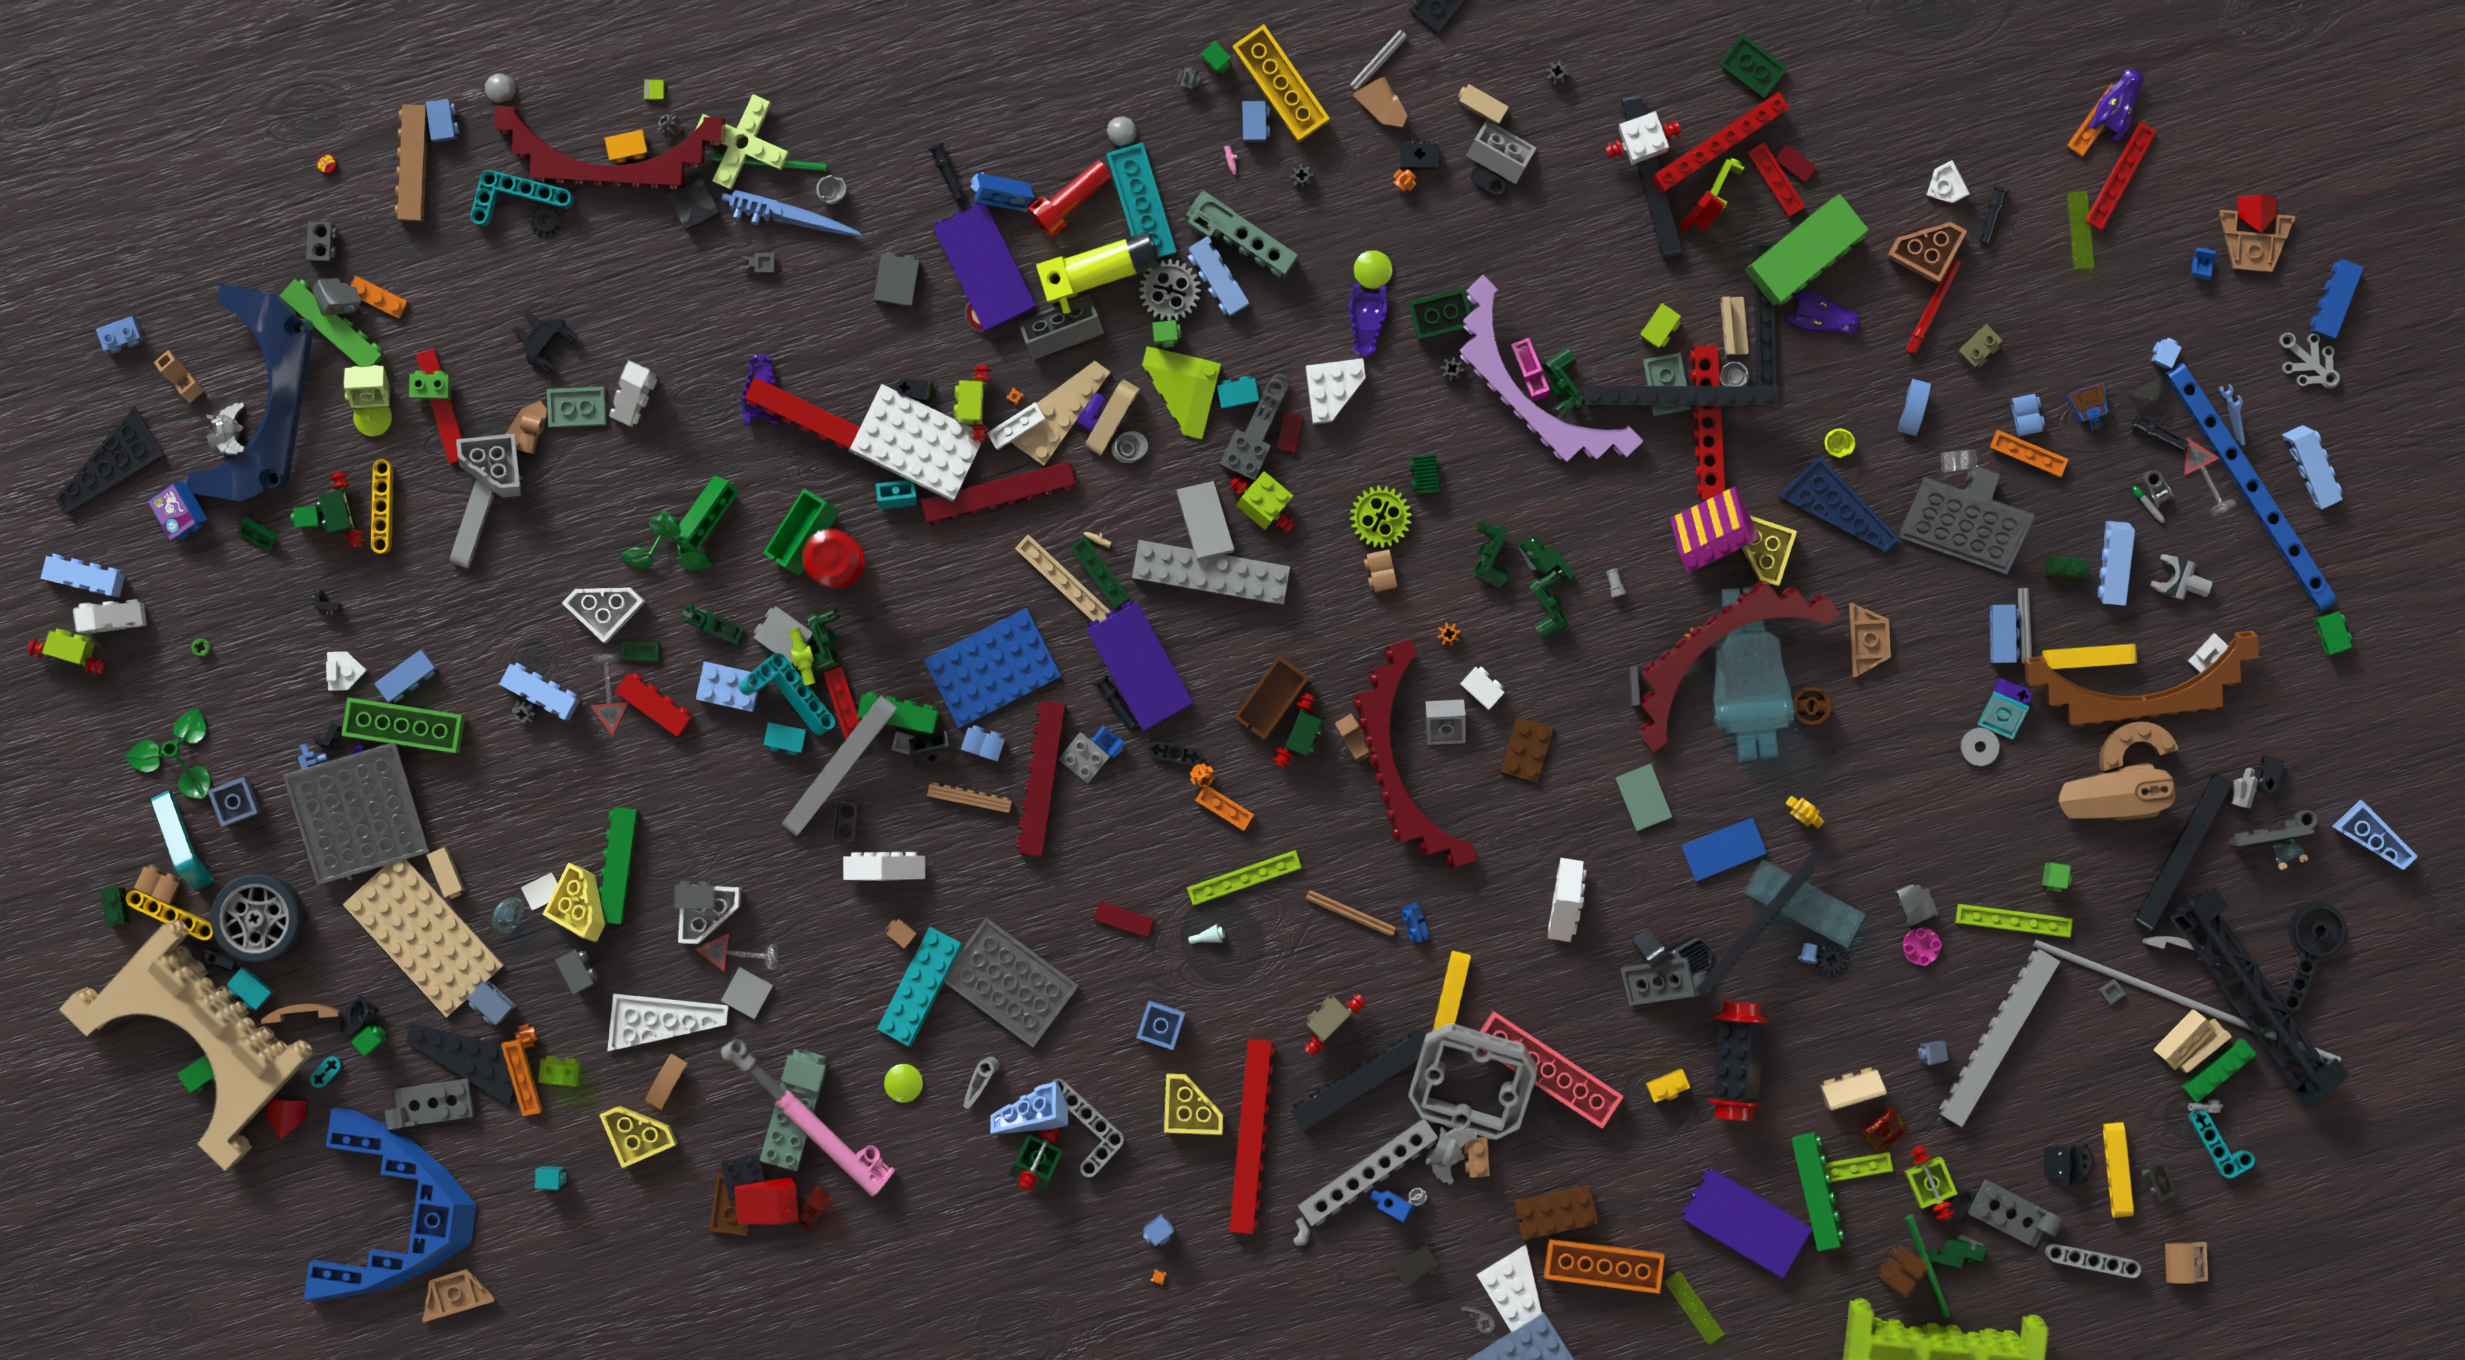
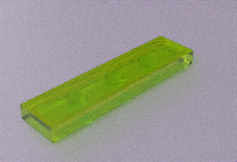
M2087 191L2068 192L2067 201L2074 269L2093 268L2091 228L2089 224L2084 222L2089 214Z
M1680 1271L1664 1281L1708 1345L1724 1335Z

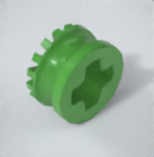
M196 639L193 641L191 648L194 654L205 656L210 651V644L205 639ZM201 642H203V646L206 649L202 650L199 653V649L196 648V645L201 644Z

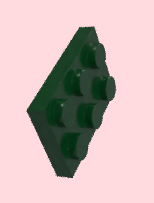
M1743 33L1718 64L1763 99L1787 70L1786 66Z

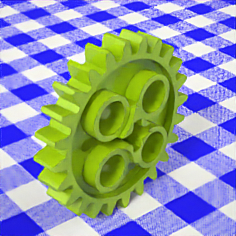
M1379 485L1377 491L1370 487L1369 494L1364 490L1363 498L1357 496L1360 502H1353L1356 509H1351L1350 512L1355 514V516L1350 517V520L1355 521L1351 528L1357 527L1358 529L1354 534L1361 533L1360 541L1366 538V545L1372 541L1374 547H1376L1377 543H1380L1381 547L1384 548L1385 542L1391 546V540L1398 543V536L1405 537L1402 531H1409L1405 524H1411L1407 517L1412 516V514L1406 513V510L1410 508V506H1404L1407 499H1399L1402 493L1394 495L1395 489L1388 492V486L1385 487L1384 491H1381ZM1379 499L1382 503L1381 508H1372L1371 501ZM1386 501H1388L1389 505L1384 513L1386 520H1381L1376 531L1372 532L1378 519L1375 516L1376 513L1380 514ZM1391 507H1395L1399 511V515L1395 518L1390 517L1388 514V510ZM1365 516L1372 517L1373 524L1371 526L1363 524L1362 519ZM1383 524L1390 527V533L1387 535H1383L1380 532V526Z

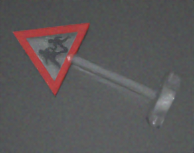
M2187 438L2189 443L2186 447L2184 475L2198 468L2201 469L2218 502V505L2210 510L2212 517L2232 509L2237 505L2233 499L2222 501L2205 468V465L2219 459V457Z
M619 653L592 655V661L604 663L607 704L590 706L613 736L629 703H612L608 663L617 661Z
M729 933L695 949L724 972L727 955L765 959L766 968L772 971L775 970L778 961L777 944L768 945L766 954L727 950Z

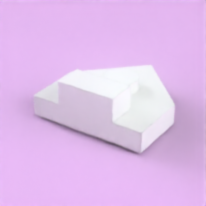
M1953 160L1934 170L1927 196L1954 203L1970 195Z
M2213 633L2188 662L2201 673L2226 650L2228 645Z
M327 652L326 674L328 691L349 690L367 671L348 652Z

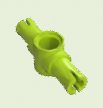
M800 627L791 629L789 633L793 647L790 652L794 666L798 670L800 669L805 686L816 683L811 668L813 666L812 662H814L811 649L806 643L804 644Z

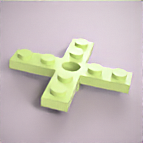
M753 94L737 129L726 124L725 142L719 143L728 146V149L713 182L731 190L747 156L777 169H782L789 152L756 138L771 105L770 101ZM703 114L697 128L703 123V117L709 116ZM742 137H748V145L743 149H739L737 146L738 140Z

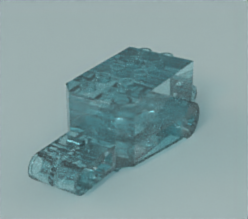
M1743 587L1742 593H1749L1753 588ZM1739 588L1721 590L1722 608L1737 602V597L1740 596ZM1764 620L1746 624L1745 627L1741 626L1725 634V639L1717 647L1713 690L1716 730L1725 729L1726 734H1736L1739 762L1757 760L1756 740L1758 742L1760 759L1778 758L1776 729L1786 728L1788 723L1794 721L1791 690L1781 660L1780 642L1770 632H1765Z

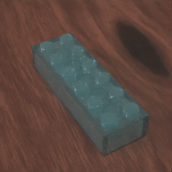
M1761 859L1744 894L1767 906L1792 875ZM1808 883L1803 884L1801 889L1796 891V894L1791 897V900L1786 903V906L1780 912L1844 948L1849 947L1866 915Z

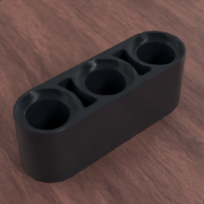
M1648 928L1632 938L1633 943L1653 970L1670 959Z

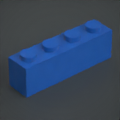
M2344 259L2333 264L2331 273H2333L2332 278L2326 282L2324 291H2326L2325 296L2320 298L2317 305L2319 309L2318 314L2313 316L2310 323L2312 333L2330 340L2336 339L2364 267Z

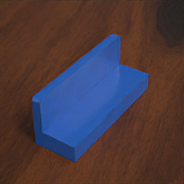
M981 173L977 175L980 185L974 196L977 203L1027 212V208L1034 200L1029 183Z

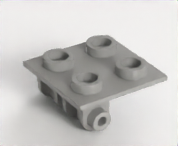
M1080 732L1058 760L1085 782L1089 783L1110 756Z

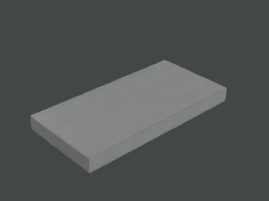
M1214 481L1177 489L1176 493L1196 560L1234 552Z

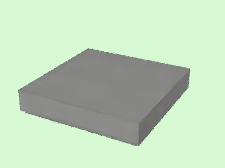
M739 967L721 1001L755 1019L773 985Z

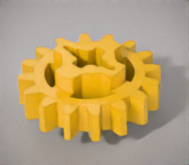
M1791 796L1786 802L1787 806L1792 809L1790 813L1808 827L1812 824L1819 829L1823 824V819L1818 816L1819 811L1805 799L1801 798L1798 801Z

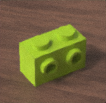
M1662 303L1639 337L1656 349L1660 346L1664 347L1670 339L1668 337L1670 331L1673 330L1675 332L1680 325L1679 318L1681 316Z

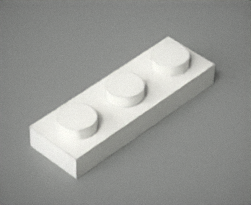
M1033 403L987 434L995 448L999 450L1045 421L1046 418L1038 405Z

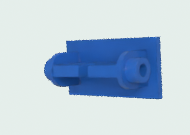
M1415 902L1402 906V917L1406 921L1408 936L1412 943L1429 939L1426 923L1418 922L1419 919L1424 918L1420 905Z

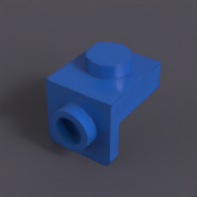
M2197 248L2192 260L2191 277L2210 280L2216 251L2207 248Z
M1102 726L1091 740L1113 758L1122 752L1125 745L1123 740L1105 726Z

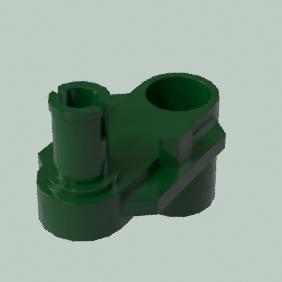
M1564 348L1543 363L1544 371L1554 383L1551 391L1556 396L1561 393L1565 398L1563 402L1553 408L1554 413L1560 409L1562 410L1556 414L1559 418L1571 409L1578 410L1585 405L1583 396L1565 373L1566 370L1577 363L1575 355L1569 348Z
M1479 520L1477 524L1480 526H1476L1475 531L1488 536L1489 540L1486 546L1481 544L1477 550L1482 555L1474 569L1473 576L1500 589L1505 583L1508 573L1494 566L1493 563L1506 539L1508 529L1500 525L1494 527L1483 520Z
M1556 570L1543 579L1536 578L1529 583L1533 593L1549 615L1535 625L1536 631L1544 641L1569 626L1566 617L1557 605L1561 602L1557 594L1551 596L1548 592V588L1562 580L1560 575L1552 579L1558 574Z
M836 608L822 614L815 612L807 616L809 627L820 651L812 655L814 660L812 662L813 666H811L813 675L831 669L840 663L833 642L837 641V637L834 632L828 633L826 624L840 619L839 614L832 616L838 613Z

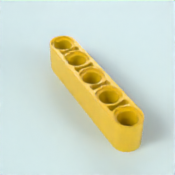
M383 459L377 460L374 463L372 481L371 548L380 554L388 553L392 545L393 466L389 461ZM385 463L387 465V471L381 474L379 472V466ZM385 482L387 490L380 493L378 487L381 483ZM380 502H385L387 506L383 512L378 510ZM380 521L386 523V528L383 531H379L377 528ZM380 540H384L386 544L383 550H378L377 543Z
M2136 644L2042 651L2047 665L2052 669L2137 663Z
M140 890L131 891L126 897L129 906L164 923L173 921L168 918V912L173 910L176 914L175 919L182 921L184 924L187 918L192 919L193 926L190 929L187 928L190 935L201 940L214 938L210 922L183 909L163 902ZM136 893L141 897L139 904L133 901V896ZM152 902H156L158 904V910L156 912H153L150 909V905ZM205 926L209 927L210 929V935L208 937L204 936L202 933V930Z
M1456 951L1451 952L1433 1031L1449 1023L1455 1024L1471 955Z
M2124 1123L2103 1124L2113 1218L2133 1216V1200Z

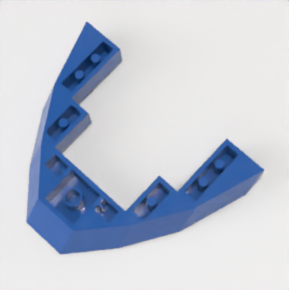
M337 1107L331 1109L326 1147L383 1155L382 1175L418 1179L419 1181L408 1254L372 1249L369 1251L367 1267L312 1260L309 1262L304 1300L328 1301L387 1290L435 1268L471 1244L477 1205L446 1168L408 1136L394 1129H387L386 1125L356 1110Z

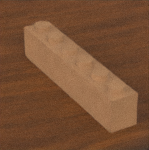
M402 104V109L399 110V121H402V126L398 130V140H401V148L397 149L400 167H397L396 170L399 186H396L395 190L396 197H398V205H395V216H398L397 219L399 221L424 222L428 132L426 105Z

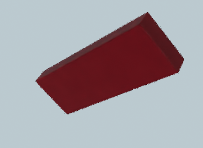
M1101 901L1098 902L1093 918L1094 920L1146 937L1149 935L1154 920L1153 918Z

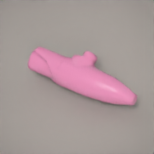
M1228 145L1224 147L1226 159L1231 172L1235 175V159L1237 154L1233 155L1231 146Z

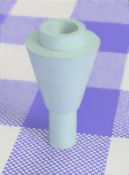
M1216 924L1199 935L1189 937L1190 944L1198 942L1222 943V938H1225L1223 927H1219Z

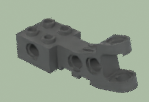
M1276 374L1271 378L1246 432L1235 430L1220 462L1221 466L1255 481L1271 448V445L1263 442L1289 386V380L1285 375ZM1274 384H1279L1281 389H1277Z

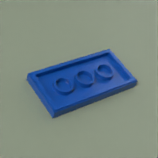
M1753 818L1681 846L1695 882L1767 854Z

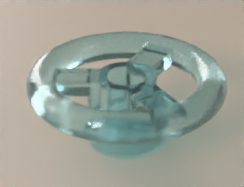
M510 897L503 900L497 906L493 914V925L498 932L509 933L520 925L524 917L522 901L518 898ZM516 906H518V916L516 920H514V910ZM506 920L510 926L503 928L499 925V921Z

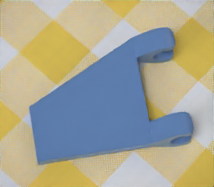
M2229 384V390L2224 392V388L2221 386L2219 391L2225 397L2236 439L2241 445H2246L2240 414L2243 400L2238 395V401L2234 403L2231 398L2234 392L2233 387Z

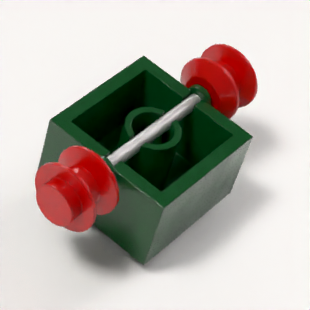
M343 471L333 473V477L329 478V480L334 481V485L331 488L337 491L318 495L317 505L319 511H323L324 519H322L323 528L328 533L334 535L347 532L344 537L349 538V543L346 546L350 545L351 548L360 547L365 540L360 538L363 531L356 530L357 526L348 492H346V488L350 485V482L345 480L348 474H344Z
M1304 693L1303 696L1299 695L1301 701L1295 703L1300 708V713L1286 747H1283L1284 749H1277L1278 757L1273 758L1276 760L1275 764L1286 768V765L1291 766L1288 760L1289 758H1294L1293 754L1288 752L1289 750L1305 756L1308 753H1313L1316 743L1313 742L1316 735L1320 736L1324 726L1321 724L1322 720L1305 713V711H1313L1311 705L1312 703H1317L1314 701V696Z
M1057 1128L1042 1130L1038 1135L1039 1139L1028 1134L1009 1175L1018 1179L1017 1185L1022 1191H1033L1035 1188L1042 1191L1045 1190L1063 1150L1052 1146L1056 1144V1138L1060 1136Z

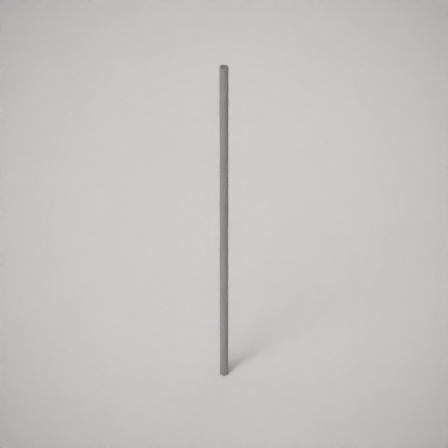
M2035 940L2033 947L2252 1031L2245 1020L2044 942ZM2271 1031L2265 1034V1037L2276 1040V1032ZM2297 1041L2298 1048L2308 1052L2302 1042ZM2315 1048L2323 1059L2329 1061L2337 1058L2339 1062L2341 1061V1057Z

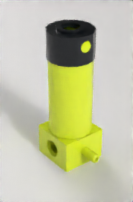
M1148 231L1068 258L1061 256L1036 264L1047 301L1052 304L1060 302L1064 314L1070 313L1067 299L1078 296V292L1160 267L1158 252L1153 238H1151ZM1060 276V282L1054 285V278Z

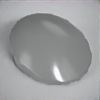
M1135 431L1123 433L1112 443V454L1122 463H1132L1140 460L1148 450L1147 439Z

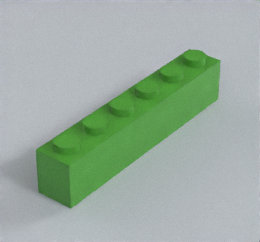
M294 279L280 295L283 300L305 319L311 320L315 328L360 367L377 365L384 357L380 353L382 349L374 342L371 345L366 340L368 337L361 330L356 332L352 328L354 324L346 317L341 319L338 315L322 316L315 296L308 290L310 286L305 281L301 280L299 282Z

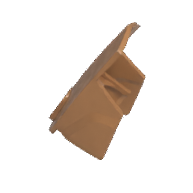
M2149 763L2120 766L2093 777L2066 782L2060 792L2059 804L2069 818H2105L2118 821L2153 818L2158 816L2161 810L2172 805L2175 799L2173 778L2164 770L2154 769L2153 765ZM2162 786L2168 787L2167 793L2161 791ZM2143 788H2147L2150 790V793L2143 795L2141 791Z

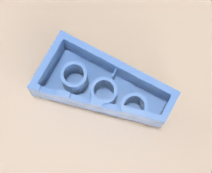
M1207 236L1189 247L1190 255L1188 258L1193 266L1197 265L1200 272L1198 274L1202 281H1207L1211 286L1208 290L1213 298L1217 297L1221 302L1218 306L1223 314L1228 313L1230 317L1248 306L1249 302L1237 282L1233 280L1231 272L1223 264L1220 254L1211 245L1212 241Z
M2302 425L2283 434L2284 440H2288L2292 446L2289 449L2292 457L2294 456L2295 460L2300 463L2297 467L2304 479L2307 478L2308 480L2305 482V485L2315 506L2324 509L2343 500L2341 497L2342 489L2334 480L2335 472L2332 466L2328 465L2327 452L2324 448L2322 449L2319 443L2321 442L2319 433Z
M53 554L52 557L46 556L41 579L120 597L125 575L119 574L120 570L110 567L108 571L102 570V565L90 563V566L82 565L83 561L73 558L71 562L65 561L64 556Z
M517 662L515 665L510 664L499 683L501 686L522 697H526L527 700L534 704L543 706L545 710L551 713L558 714L564 720L571 719L580 702L576 698V693L568 689L566 692L560 690L559 684L551 680L549 683L543 681L542 675L534 671L532 674L526 672V667Z
M2359 800L2333 825L2335 829L2403 870L2418 857L2362 800Z

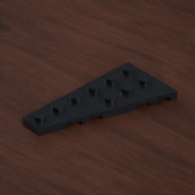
M136 406L132 407L128 415L120 421L116 429L108 435L90 456L85 465L78 470L79 472L55 497L65 515L165 456Z
M410 1023L406 1040L408 1044L463 1078H469L471 1083L510 1106L514 1086L503 1053L502 1044Z

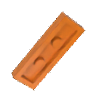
M355 276L350 286L356 287L360 300L399 319L408 301Z
M1209 786L1203 787L1195 800L1243 831L1254 816V814Z

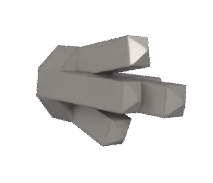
M2252 768L2245 769L2243 778L2234 781L2232 804L2251 808L2258 779L2254 776L2255 771Z

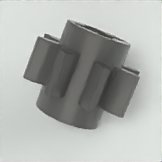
M1560 60L1555 65L1553 62H1550L1551 69H1545V72L1549 73L1547 80H1554V85L1559 80L1564 83L1563 76L1569 75L1568 72H1565L1567 65L1562 66ZM1556 68H1558L1559 72L1562 73L1559 74L1558 77H1556L1555 73L1552 72L1555 71Z
M1185 68L1184 72L1179 71L1177 81L1180 82L1179 86L1188 90H1193L1194 86L1199 87L1201 77L1198 76L1199 72L1191 68Z
M673 113L670 116L665 114L658 122L660 126L658 131L667 138L669 136L675 137L681 132L682 126L680 123L682 121Z
M1300 164L1299 169L1292 168V171L1295 173V175L1290 176V179H1295L1293 186L1300 184L1303 189L1305 183L1311 185V181L1308 179L1313 177L1314 174L1308 173L1309 166L1305 169ZM1299 172H1303L1304 175H1307V177H1304L1303 181H1300V178L1296 177L1299 176Z
M1455 357L1450 362L1445 359L1446 366H1440V369L1445 371L1442 377L1449 376V381L1452 380V377L1460 379L1458 372H1464L1459 367L1462 361L1455 362ZM1448 365H1451L1452 367L1455 365L1457 367L1455 369V374L1453 372H1448Z
M525 698L522 703L519 700L515 703L512 712L515 713V720H519L524 724L526 720L531 722L534 719L533 715L537 713V710L534 709V703L527 701Z

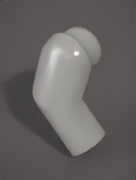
M1304 1217L1295 1220L1300 1230L1298 1236L1294 1238V1244L1298 1247L1304 1246L1310 1236V1229Z

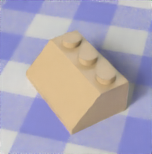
M1872 1067L1860 1070L1861 1074L1854 1075L1853 1073L1842 1075L1843 1079L1835 1081V1078L1825 1080L1824 1085H1820L1826 1108L1833 1110L1887 1094L1878 1070H1872Z

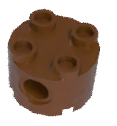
M1803 688L1792 697L1790 704L1791 713L1794 719L1801 724H1819L1830 714V698L1820 688Z

